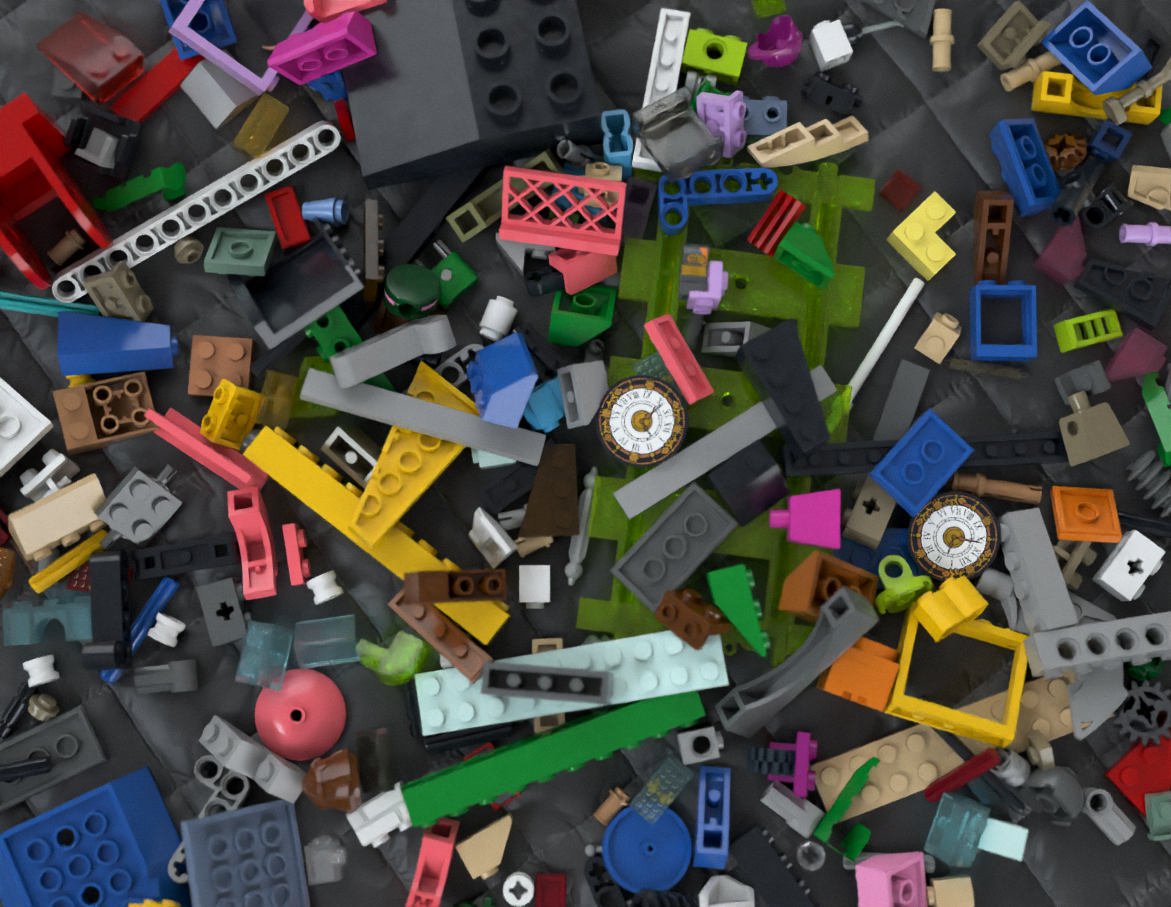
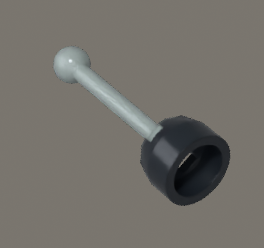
M896 20L861 28L859 24L854 22L842 24L851 46L858 44L863 34L898 25L905 27Z

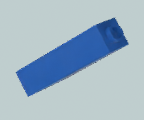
M66 311L58 312L57 356L62 376L174 368L173 356L179 355L177 337H171L170 325Z

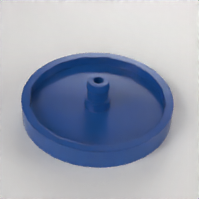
M642 803L634 804V806L636 805L637 807L643 806ZM645 803V805L647 804L651 807L648 810L641 808L640 811L646 812L642 815L633 805H630L613 817L604 831L601 847L604 865L612 879L628 891L637 893L638 890L643 888L666 891L680 881L689 866L692 846L688 829L681 818L665 806L660 811L659 808L655 807L654 803ZM646 817H652L653 820L650 822Z

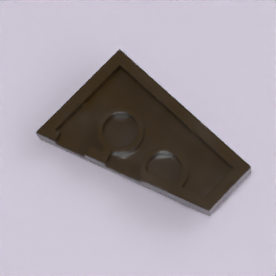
M575 444L544 445L518 538L579 536Z

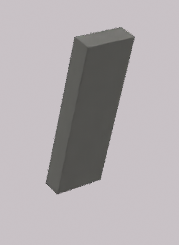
M903 359L900 361L872 441L900 440L909 430L930 369Z

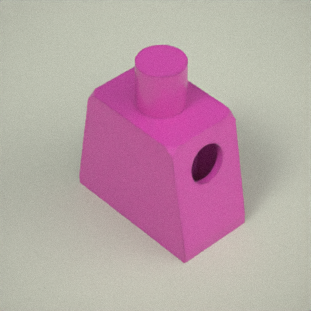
M840 489L790 496L787 498V510L770 509L769 528H787L788 542L828 550L840 549Z

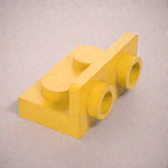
M223 378L220 385L215 389L211 406L202 420L200 434L213 443L241 451L242 442L252 431L266 396Z

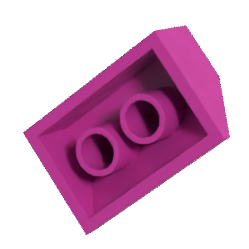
M349 11L330 22L319 23L313 29L306 32L292 34L287 40L276 45L267 60L268 66L298 85H303L377 54L371 22L357 11Z

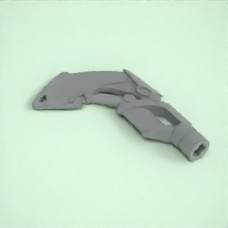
M989 566L983 573L975 577L973 586L977 591L1001 601L1010 631L1015 630L1030 636L1029 628L1024 622V613L1020 601L1016 599L1014 594V584L1011 575L999 572L997 569ZM1068 591L1079 624L1075 626L1117 620L1114 615ZM1117 639V643L1121 647L1120 641ZM1088 643L1089 650L1097 655L1096 648ZM1123 663L1121 667L1111 670H1104L1103 666L1092 667L1093 671L1089 673L1074 675L1075 682L1067 685L1073 732L1076 739L1082 740L1097 729L1127 698L1128 693L1123 687ZM1080 723H1091L1085 730L1081 729Z

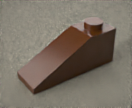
M976 190L974 211V286L978 285L979 281L993 280L996 281V285H1005L1014 199L1007 191Z

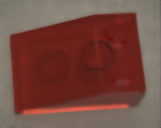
M83 12L78 13L36 44V47L99 106L144 73L143 53L122 33Z

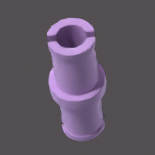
M1149 222L1147 225L1122 224L1119 231V239L1121 243H1145L1147 246L1171 244V226H1158L1155 222Z

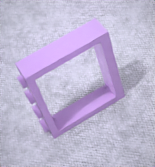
M189 0L168 32L259 96L265 90L271 92L280 79L276 76L277 71L268 67L262 78H260L187 27L205 1ZM305 11L289 36L310 30L307 26L314 17Z

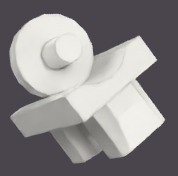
M50 449L43 455L42 461L46 467L40 473L32 468L20 476L24 485L20 491L25 497H29L37 502L67 487L72 482L71 478L81 470L80 467L62 453L60 454L56 450Z

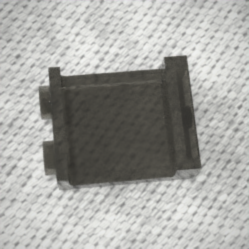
M686 87L633 113L632 131L670 183L690 177L696 170L705 165L715 164L723 156L724 139L721 136L714 138L690 106L691 94Z

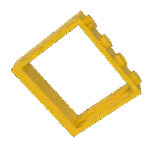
M912 602L904 614L897 648L899 653L895 662L900 665L887 699L884 713L1005 748L1014 740L1028 661L1023 641L1029 636L1015 630L1010 631V628L1004 629L994 626L990 621L983 619L972 620L954 631L957 634L1015 650L1002 724L903 695L919 622L913 614L918 604Z

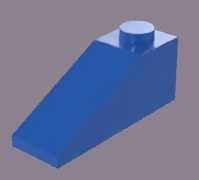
M700 765L693 867L724 869L728 857L731 768Z

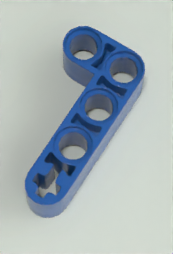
M769 168L666 173L660 179L658 187L660 228L665 234L671 236L679 235L683 232L688 217L687 206L767 201L773 196L777 187V175ZM747 180H749V184H748V186H750L749 191H746ZM759 180H764V185L767 186L766 190L761 189V185L758 184ZM727 181H735L740 186V190L730 192L725 188L724 184ZM699 182L706 183L710 191L704 194L699 193L695 190L694 185ZM675 184L680 189V192L676 195H669L664 191V186ZM670 213H675L680 216L682 221L677 225H671L666 221L665 217Z

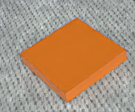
M1052 486L1050 496L1059 540L1120 543L1122 533L1113 489Z

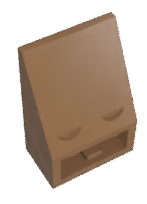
M144 371L53 391L68 456L100 449L159 430L157 424L144 416L149 408L154 410Z

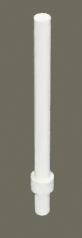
M914 278L845 391L835 399L832 404L833 410L826 420L829 433H833L843 415H847L851 410L854 397L925 283L922 280Z

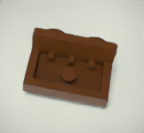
M689 588L684 590H668L654 617L693 649L702 650L709 635L727 634L732 623L723 617V612L720 609L700 599L701 595L698 592Z

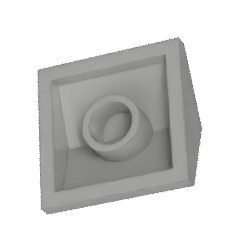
M226 49L222 50L224 53L233 58ZM208 59L199 62L180 84L181 88L217 131L260 97Z

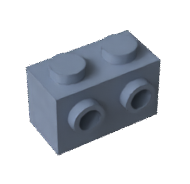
M743 96V102L746 105L744 116V130L747 135L746 143H755L787 128V101L780 100L774 96L764 97L762 100H750V97Z

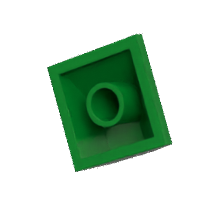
M795 222L779 244L773 258L824 291L835 275L823 240L817 235L818 231L807 223H802L801 225Z
M592 285L573 295L566 293L565 288L557 290L551 312L548 342L557 343L562 346L571 345L578 347L611 327L617 288Z

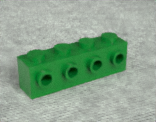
M339 304L302 328L308 338L314 335L320 346L316 349L325 363L330 361L332 355L363 342ZM384 372L361 382L396 392Z

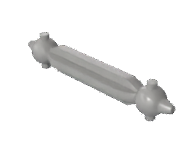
M592 467L590 473L583 479L585 490L581 493L578 503L579 536L571 537L568 551L570 562L565 567L568 585L571 586L574 585L575 581L583 573L581 563L587 554L598 501L596 490L601 485V478L598 475L597 467Z

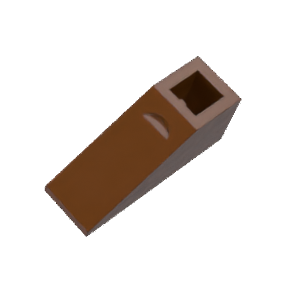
M505 569L416 571L404 573L405 605L507 600Z

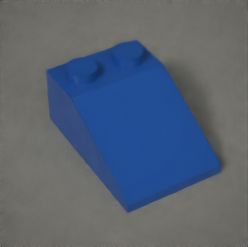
M160 0L169 28H171L189 0ZM205 0L187 27L217 48L238 43L226 0ZM172 35L181 61L201 55Z

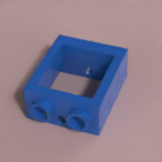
M984 280L979 281L978 285L969 290L970 361L1030 362L1037 357L1036 285H1026V281L1021 280L1010 281L1008 285H996V281ZM981 298H1021L1022 345L981 344Z

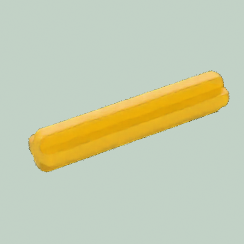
M104 529L99 530L29 578L28 581L32 589L36 593L43 592L88 561L92 552L105 549L99 542L108 533Z

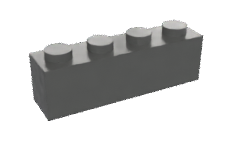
M484 662L481 694L611 705L614 673L609 671Z

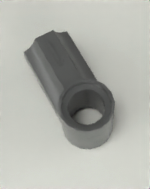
M196 659L168 662L169 664L136 668L134 682L137 693L149 694L170 690L171 693L199 690Z

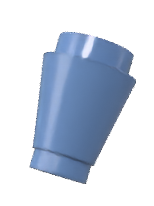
M334 197L303 203L302 216L304 220L313 221V218L317 217L320 223H328L336 227L347 223L349 211L346 200Z

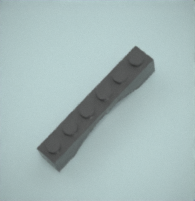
M844 586L821 606L819 618L813 631L792 656L765 675L736 686L715 705L725 730L750 739L879 621L868 599Z

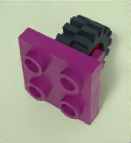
M797 732V744L770 742L769 748L748 747L746 772L768 774L767 780L794 782L793 796L807 797L809 790H815L816 771L810 770L811 759L817 758L818 740L812 739V733Z

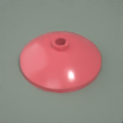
M292 669L278 674L264 686L255 706V724L261 740L272 752L290 760H309L326 753L337 743L346 724V703L341 690L328 676L312 669ZM296 709L302 712V719L300 721H295L292 717V713Z

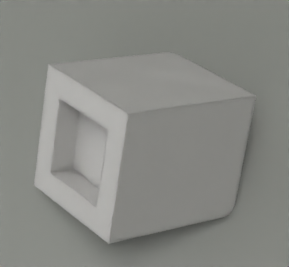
M94 128L86 148H77L75 154L101 167L114 168L116 164L114 161L121 139L99 128Z

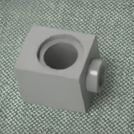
M712 725L676 732L684 765L719 758V750L724 749L721 732H715ZM706 736L708 738L709 747L705 752L699 753L693 749V741L696 737Z

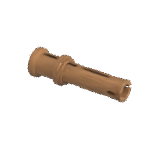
M957 470L946 484V491L965 492L979 499H982V497H992L1038 505L1042 497L1041 486L986 478L985 475L978 472L972 475L959 473Z

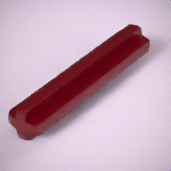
M987 748L932 782L923 790L926 800L928 802H937L999 764L1001 757L995 748Z

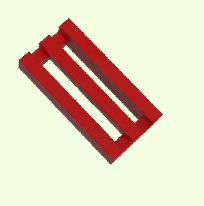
M780 189L747 238V241L773 257L779 244L798 220L806 206ZM794 205L783 221L782 219L784 218L790 207ZM776 230V233L773 235V237L771 238V240L769 241V243H768L767 246H766V243L768 242V240L770 239V237L772 236V234H773L774 231Z

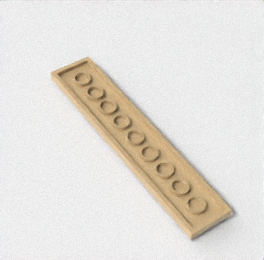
M1073 671L1063 672V676L1055 679L1045 680L1043 675L1024 682L1014 740L1007 746L1016 753L1025 751L1026 747L1029 746L1027 733L1039 730L1047 742L1073 732L1067 685L1075 682ZM1008 689L954 710L1002 724ZM918 723L810 765V770L816 771L815 786L827 814L856 769L873 756L880 760L877 767L873 766L868 773L869 779L856 797L853 796L851 799L853 802L840 820L842 822L922 791L932 782L965 761L930 726ZM1080 723L1081 729L1089 726L1091 723ZM955 734L975 755L987 748L997 747Z

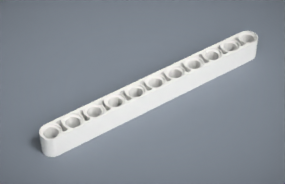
M319 121L113 240V245L108 249L99 248L55 275L52 285L54 297L58 301L69 303L87 294L88 292L83 283L90 276L85 273L84 269L89 265H95L100 268L101 273L112 271L117 264L110 257L113 251L122 250L127 254V258L124 261L130 269L338 147L340 143L339 131L332 123ZM323 129L333 131V137L327 143L318 141V134ZM304 144L307 146L308 150L304 157L296 158L292 155V150L296 145ZM278 159L282 162V167L278 172L271 173L267 171L266 165L270 160ZM244 175H254L256 183L249 188L242 186L240 180ZM220 189H226L231 193V196L226 202H218L214 198L215 193ZM192 205H202L205 208L204 214L200 217L191 216L188 210ZM173 219L177 221L179 228L174 232L165 231L162 225L166 220ZM140 235H149L153 239V243L148 247H142L137 244L136 240ZM68 280L75 285V289L71 292H64L59 288L58 284L61 281Z

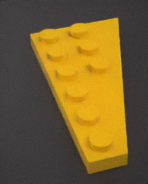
M423 361L420 362L406 396L480 416L475 402ZM392 426L381 455L372 471L371 478L351 519L348 530L373 549L466 446Z

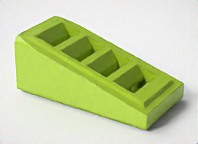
M1113 309L1054 324V331L1062 353L1123 336L1117 313ZM1103 317L1105 319V323L1109 334H1105L1101 318ZM1091 321L1093 322L1094 329H1095V332H1096L1097 337H1095V335H1094L1093 328H1092V325H1091ZM1079 324H1081L1085 340H1083Z

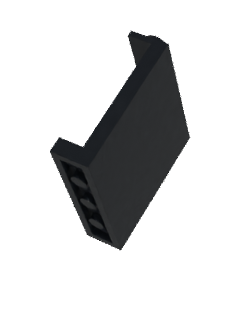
M317 217L313 218V221L321 231V234L268 268L265 276H256L247 283L238 274L226 276L251 324L269 349H272L364 288L358 279L362 272L329 224L326 223L322 226Z

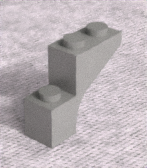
M214 715L211 722L204 728L199 742L225 767L252 778L267 793L293 804L302 792V780H304L306 775L298 765L271 752L217 715Z

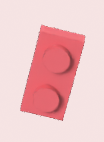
M295 523L282 525L291 586L307 585V577H311L312 572L309 559H304L303 547H307L305 530L300 529L299 525Z

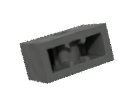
M231 577L196 588L212 647L223 646L254 636L252 629L256 628L252 612H247L243 582L239 583L238 578ZM227 606L234 608V612L230 613V617L223 616L222 611L227 609Z

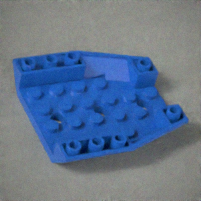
M149 766L109 782L1 833L0 898L4 907H129V904H143L145 899L159 903L162 900H167L180 904V907H190L188 883L182 884L174 881L168 873V864L182 841ZM64 828L71 829L74 832L75 840L71 846L64 845L60 840V833ZM179 863L176 868L180 870L178 875L180 877L182 874H187V863ZM88 886H94L99 890L100 898L97 903H90L86 900L85 890Z

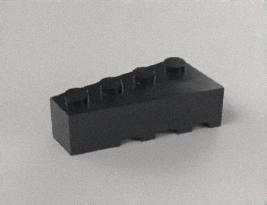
M791 318L740 345L735 358L798 461L824 447L831 437L794 319Z

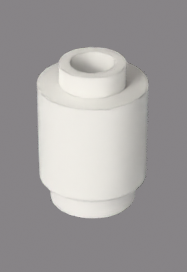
M497 296L496 300L490 299L479 325L482 327L479 334L496 342L503 339V337H507L517 313V309L513 307L514 302L501 296Z

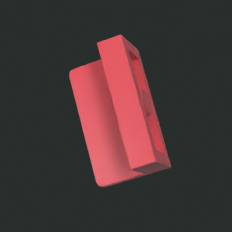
M560 248L548 254L549 264L563 273L566 293L569 295H573L617 273L616 256L565 248Z

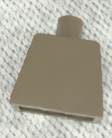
M1085 390L1067 397L1074 414L1061 418L1059 425L1071 467L1130 445L1108 403L1104 402L1091 407Z

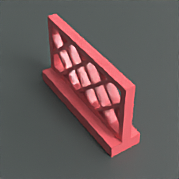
M505 166L499 239L618 256L623 237L622 227L627 183ZM511 177L522 178L529 186L518 192L511 184ZM544 182H552L559 190L549 197L539 185ZM574 186H580L589 195L579 201L570 192V189ZM532 190L543 200L534 208L524 198ZM605 190L619 192L618 200L611 205L600 194ZM562 195L573 204L564 212L554 203V200ZM592 199L603 208L602 211L594 216L584 207ZM518 201L527 213L523 216L509 214L510 206ZM548 206L557 217L553 220L543 219L538 212ZM578 210L587 221L583 224L573 223L568 216ZM608 214L616 223L615 229L602 227L598 220Z
M171 407L165 416L150 408L144 415L159 426V430L154 431L155 434L238 489L258 486L259 490H261L270 477L240 452L233 448L213 443L201 435V427Z

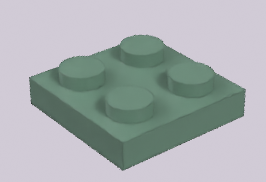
M217 227L204 260L205 272L238 274L251 277L265 276L277 242L276 231Z

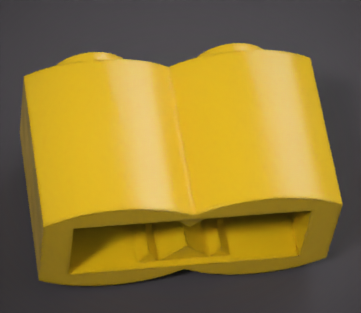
M965 575L958 579L950 577L940 585L939 591L935 593L928 591L916 601L918 606L913 614L936 642L977 618L988 605V602Z

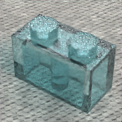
M249 620L235 681L255 687L281 691L294 631L274 624Z
M944 792L924 850L950 866L970 868L977 855V848L982 833L987 827V819L991 809L963 794Z

